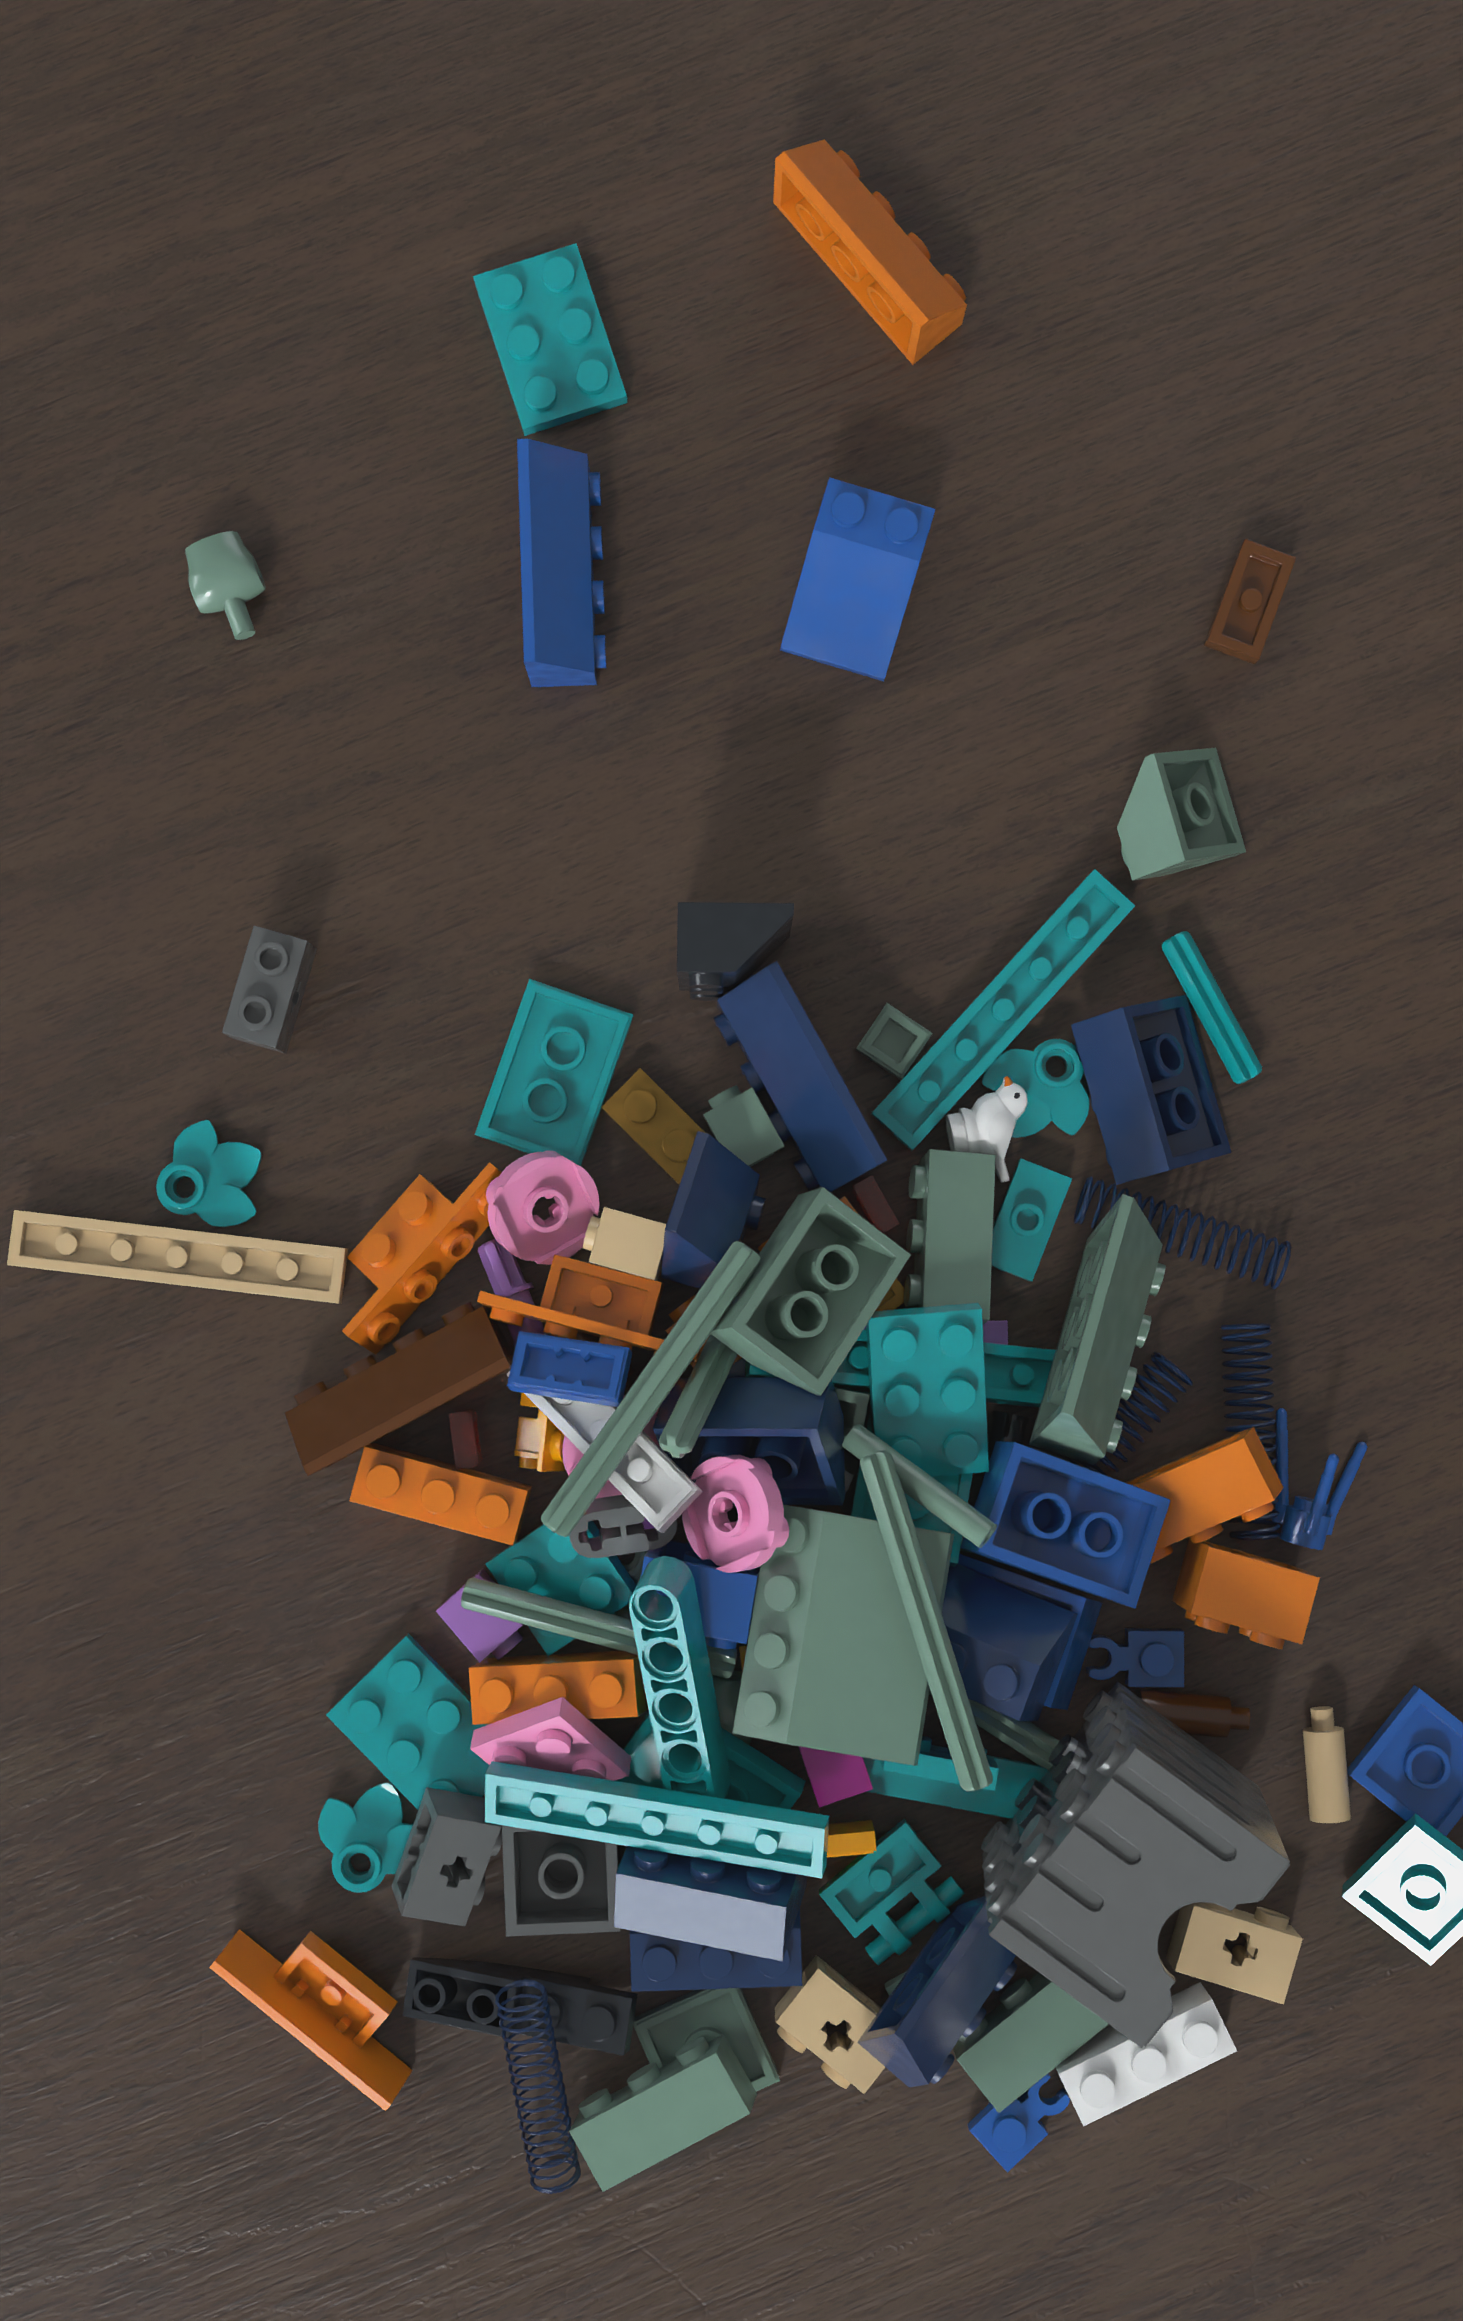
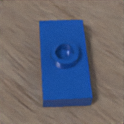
M519 1331L507 1386L511 1391L618 1407L623 1400L633 1353L629 1347Z

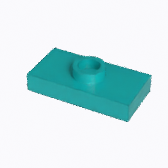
M1020 1158L1018 1160L993 1224L992 1267L1027 1281H1033L1072 1178Z

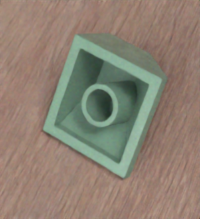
M1216 748L1153 753L1144 758L1117 826L1122 844V857L1129 868L1132 881L1173 874L1246 852Z

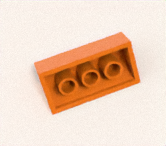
M825 139L782 152L775 158L773 203L911 364L914 365L962 325L967 304L964 302L966 296L963 289L951 275L946 273L942 276L929 261L931 256L927 247L916 234L910 232L907 235L895 222L894 210L886 198L877 191L871 194L859 180V170L848 154L842 150L836 153Z

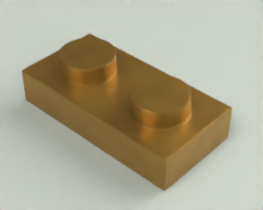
M640 1068L602 1106V1109L680 1185L697 1131H704Z

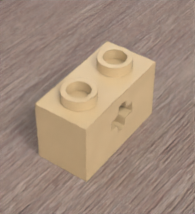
M604 1207L601 1218L591 1216L583 1242V1249L591 1251L590 1263L661 1282L666 1224Z
M1192 1903L1180 1908L1166 1959L1175 1972L1284 2004L1303 1938L1291 1925H1288L1290 1919L1288 1916L1268 1908L1257 1907L1255 1914L1235 1908L1230 1911L1214 1903ZM1240 1933L1246 1940L1245 1947L1234 1945L1230 1953L1224 1945L1225 1940L1234 1941Z
M816 1955L802 1972V1986H791L775 2006V2022L780 2025L777 2033L796 2051L803 2053L808 2048L823 2060L821 2069L831 2080L844 2089H847L852 2084L865 2094L885 2069L883 2064L857 2043L881 2007ZM842 2020H845L847 2028L845 2036L838 2031L832 2033L830 2037L827 2035V2021L837 2026Z

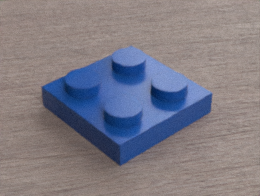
M1413 1685L1347 1768V1774L1406 1822L1416 1813L1444 1836H1447L1463 1816V1723L1423 1690Z

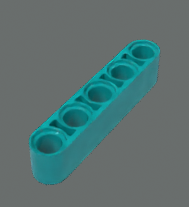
M669 1556L658 1557L649 1562L629 1600V1611L664 1789L726 1799L731 1788V1776L694 1577L690 1568L681 1560ZM655 1590L662 1591L663 1593L667 1594L668 1597H664L658 1594ZM666 1642L675 1645L677 1648L668 1645Z

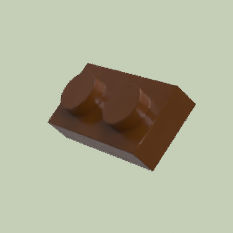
M1244 539L1240 545L1204 646L1256 664L1260 659L1296 557Z

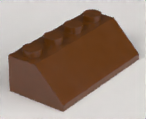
M470 1301L443 1315L441 1318L445 1327L427 1337L422 1328L393 1342L392 1345L397 1353L377 1363L372 1354L343 1369L347 1380L327 1389L324 1381H321L293 1396L298 1406L285 1412V1416L301 1464L307 1476L337 1463L361 1450L364 1446L374 1443L511 1369L514 1354L496 1320L489 1318L490 1309L482 1306L475 1310Z

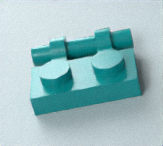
M905 1818L876 1841L877 1851L871 1854L859 1855L818 1890L821 1898L854 1938L872 1924L881 1934L865 1947L867 1953L878 1966L896 1952L900 1956L913 1945L910 1940L933 1920L937 1923L941 1922L951 1913L949 1907L965 1894L952 1876L935 1890L926 1881L929 1876L941 1867V1863ZM912 1892L919 1900V1903L899 1920L895 1921L887 1911Z

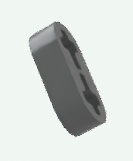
M624 1495L594 1499L569 1535L573 1549L578 1554L587 1558H603L654 1550L665 1546L676 1533L677 1521L675 1520L664 1533L659 1532L656 1528L645 1529L642 1523L645 1517ZM599 1520L601 1526L599 1536L589 1538L587 1533L588 1522Z

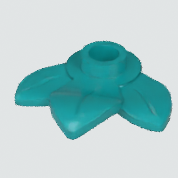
M1050 1039L1044 1041L1034 1051L1010 1049L1001 1054L988 1067L983 1076L982 1085L992 1091H996L1002 1085L1003 1078L1008 1076L1014 1083L1024 1088L1027 1093L1028 1104L1024 1113L1016 1122L1012 1134L1013 1138L1033 1135L1045 1128L1051 1121L1063 1132L1075 1135L1088 1116L1089 1097L1080 1083L1084 1072L1082 1062L1076 1053L1075 1045L1066 1040ZM1050 1057H1058L1063 1060L1065 1072L1062 1076L1053 1077L1046 1071V1062Z
M204 1120L184 1129L174 1142L173 1162L161 1171L157 1179L156 1191L158 1198L167 1210L180 1215L196 1213L212 1226L228 1227L242 1224L253 1218L257 1213L253 1202L242 1189L256 1175L261 1163L262 1152L251 1145L241 1142L218 1144V1137L211 1121ZM184 1177L191 1178L195 1184V1191L188 1198H182L177 1192V1184Z
M384 1782L368 1789L353 1808L339 1799L328 1798L320 1813L318 1821L319 1836L325 1846L333 1853V1875L336 1881L349 1891L356 1893L370 1891L382 1882L386 1874H396L413 1824L402 1823L403 1808L401 1799L391 1782ZM356 1853L367 1855L371 1862L370 1869L364 1872L355 1870L351 1864V1857Z

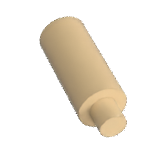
M1333 1707L1310 1708L1312 1727L1303 1729L1310 1821L1316 1823L1349 1821L1351 1819L1344 1728L1334 1726Z

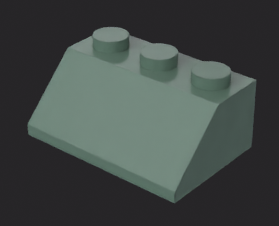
M824 1187L799 1194L759 1253L761 1263L711 1333V1335L751 1365L816 1396L822 1395L911 1256V1254Z

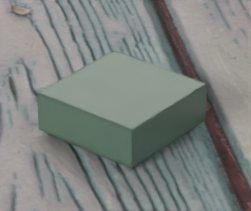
M886 1003L857 1046L856 1051L899 1080H902L933 1033Z

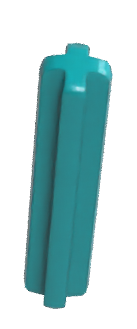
M1183 931L1165 940L1162 944V950L1233 1082L1241 1084L1259 1075L1262 1072V1066L1191 934Z

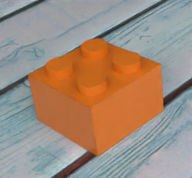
M1189 1537L1172 1601L1186 1610L1185 1618L1195 1621L1194 1624L1199 1627L1228 1634L1230 1625L1240 1627L1238 1633L1248 1636L1249 1640L1269 1647L1283 1649L1285 1640L1298 1644L1303 1643L1320 1577L1297 1566L1215 1543L1203 1541L1193 1544Z

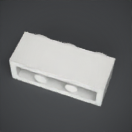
M1201 1982L1171 1996L1173 2013L1146 2047L1140 2048L1115 2028L1109 2026L1098 2032L1056 2067L1083 2126L1237 2051L1212 1998Z

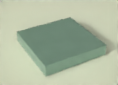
M742 1988L697 1989L634 2017L633 2026L649 2063H656L658 2068L676 2060V2052L694 2039L705 2037L707 2042H710L724 2034L756 2092L780 2081L779 2072Z

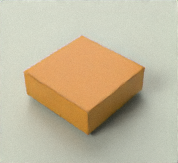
M872 1820L829 1824L827 1858L871 1854L877 1851Z

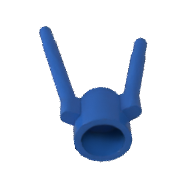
M1280 1408L1276 1411L1275 1443L1277 1447L1276 1459L1278 1460L1276 1462V1472L1284 1488L1277 1496L1279 1501L1275 1505V1509L1280 1514L1272 1518V1521L1282 1524L1280 1539L1299 1546L1323 1550L1326 1536L1332 1535L1336 1516L1367 1451V1444L1359 1442L1356 1445L1328 1504L1326 1502L1339 1462V1457L1336 1454H1330L1327 1459L1314 1499L1295 1496L1294 1504L1289 1505L1287 1411Z

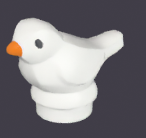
M1006 1076L1003 1078L1002 1085L995 1092L978 1098L972 1109L960 1108L958 1113L946 1115V1129L950 1150L996 1155L995 1172L1000 1182L1010 1180L1005 1163V1155L1016 1122L1024 1113L1028 1104V1097L1024 1088Z

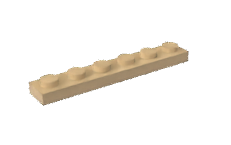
M14 1210L7 1265L342 1304L348 1249Z

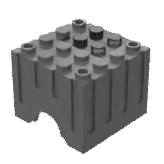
M1117 1681L1108 1694L1101 1690L1093 1697L1083 1714V1718L1087 1721L1076 1735L1072 1737L1067 1734L1058 1742L1049 1757V1762L1053 1766L1045 1773L1040 1782L1032 1778L1023 1787L1015 1801V1806L1019 1808L1012 1819L1010 1818L1006 1824H1003L1001 1821L997 1822L988 1832L981 1845V1850L984 1851L982 1854V1868L985 1880L987 1919L991 1923L988 1927L989 1936L1140 2048H1143V2046L1146 2047L1173 2013L1170 1988L1176 1982L1175 1977L1164 1967L1158 1955V1938L1165 1921L1175 1911L1192 1903H1214L1232 1911L1237 1904L1259 1902L1264 1899L1288 1869L1290 1860L1260 1787Z

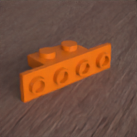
M489 1162L454 1203L421 1174L418 1175L347 1256L379 1288L342 1330L347 1337L375 1355L385 1344L396 1337L404 1322L422 1302L434 1293L439 1282L460 1259L464 1258L471 1251L474 1242L488 1228L487 1211L489 1204L486 1199V1191L490 1182L502 1173L499 1169Z
M556 1254L553 1257L540 1306L483 1291L479 1292L477 1300L478 1303L485 1307L492 1308L489 1316L490 1319L522 1327L524 1317L545 1323L543 1333L556 1337L576 1340L578 1332L600 1337L598 1343L629 1347L630 1350H632V1346L653 1351L654 1354L664 1341V1339L650 1336L664 1288L662 1282ZM701 1350L698 1351L691 1362L697 1363L702 1352Z
M239 1929L209 1967L383 2110L386 2111L413 2071L371 2036L389 2016L398 2001L312 1931L306 1935L282 1964Z

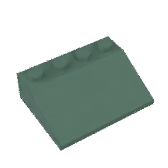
M1122 1194L1087 1238L1029 1445L1094 1465L1104 1457L1106 1452L1113 1453L1117 1447L1123 1427V1421L1115 1419L1120 1399L1126 1401L1129 1399L1137 1376V1368L1130 1366L1135 1347H1143L1151 1325L1152 1317L1144 1314L1149 1295L1156 1296L1158 1294L1166 1269V1265L1158 1263L1163 1244L1134 1197Z
M783 1505L784 1517L789 1525V1537L782 1547L776 1548L771 1558L760 1566L732 1733L788 1745L918 1766L930 1687L878 1521ZM915 1527L942 1613L954 1534Z

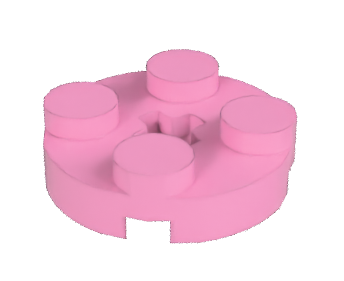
M549 1150L527 1154L518 1158L507 1166L499 1177L490 1182L486 1191V1199L489 1204L487 1211L488 1222L497 1242L512 1255L525 1261H534L537 1264H552L554 1254L567 1258L576 1254L583 1247L590 1218L593 1214L598 1216L600 1206L598 1190L589 1173L583 1167L561 1154ZM545 1197L550 1199L554 1197L555 1203L548 1208L549 1218L543 1221L537 1215L532 1216V1210L539 1198Z
M728 1455L708 1459L694 1470L690 1479L696 1480L695 1484L703 1492L682 1513L684 1530L694 1552L702 1560L711 1559L716 1565L720 1566L716 1569L725 1573L751 1570L767 1562L775 1549L782 1547L789 1537V1525L784 1517L781 1494L772 1477V1470L769 1464L761 1458L751 1459L742 1455ZM734 1503L738 1512V1520L730 1522L727 1512L733 1508Z

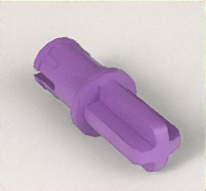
M496 1239L482 1244L478 1248V1253L495 1295L535 1305L529 1290L534 1288L532 1282H525L516 1257L505 1250ZM524 1317L522 1327L507 1324L514 1341V1347H516L519 1331L546 1334L543 1333L544 1326L541 1321Z

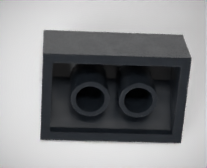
M678 902L677 976L679 990L689 991L690 999L716 1001L723 996V991H731L742 984L790 937L794 916V903Z

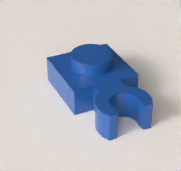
M1125 1628V1644H1116L1112 1639L1104 1635H1092L1089 1647L1105 1648L1108 1651L1109 1657L1103 1666L1086 1667V1673L1091 1678L1106 1680L1116 1675L1118 1671H1125V1684L1128 1687H1184V1631L1181 1628Z
M1049 2073L1000 2113L989 2103L967 2124L969 2131L1007 2173L1048 2135L1047 2128L1040 2119L1044 2115L1053 2116L1061 2113L1070 2102V2097L1064 2088L1059 2090L1052 2098H1043L1039 2095L1041 2086L1051 2078Z

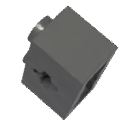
M253 926L222 1033L239 1041L286 1054L317 948L307 940Z
M426 1787L391 1886L401 1916L466 1926L473 1905H479L483 1898L485 1871L490 1857L496 1856L502 1845V1825L485 1822L484 1797Z

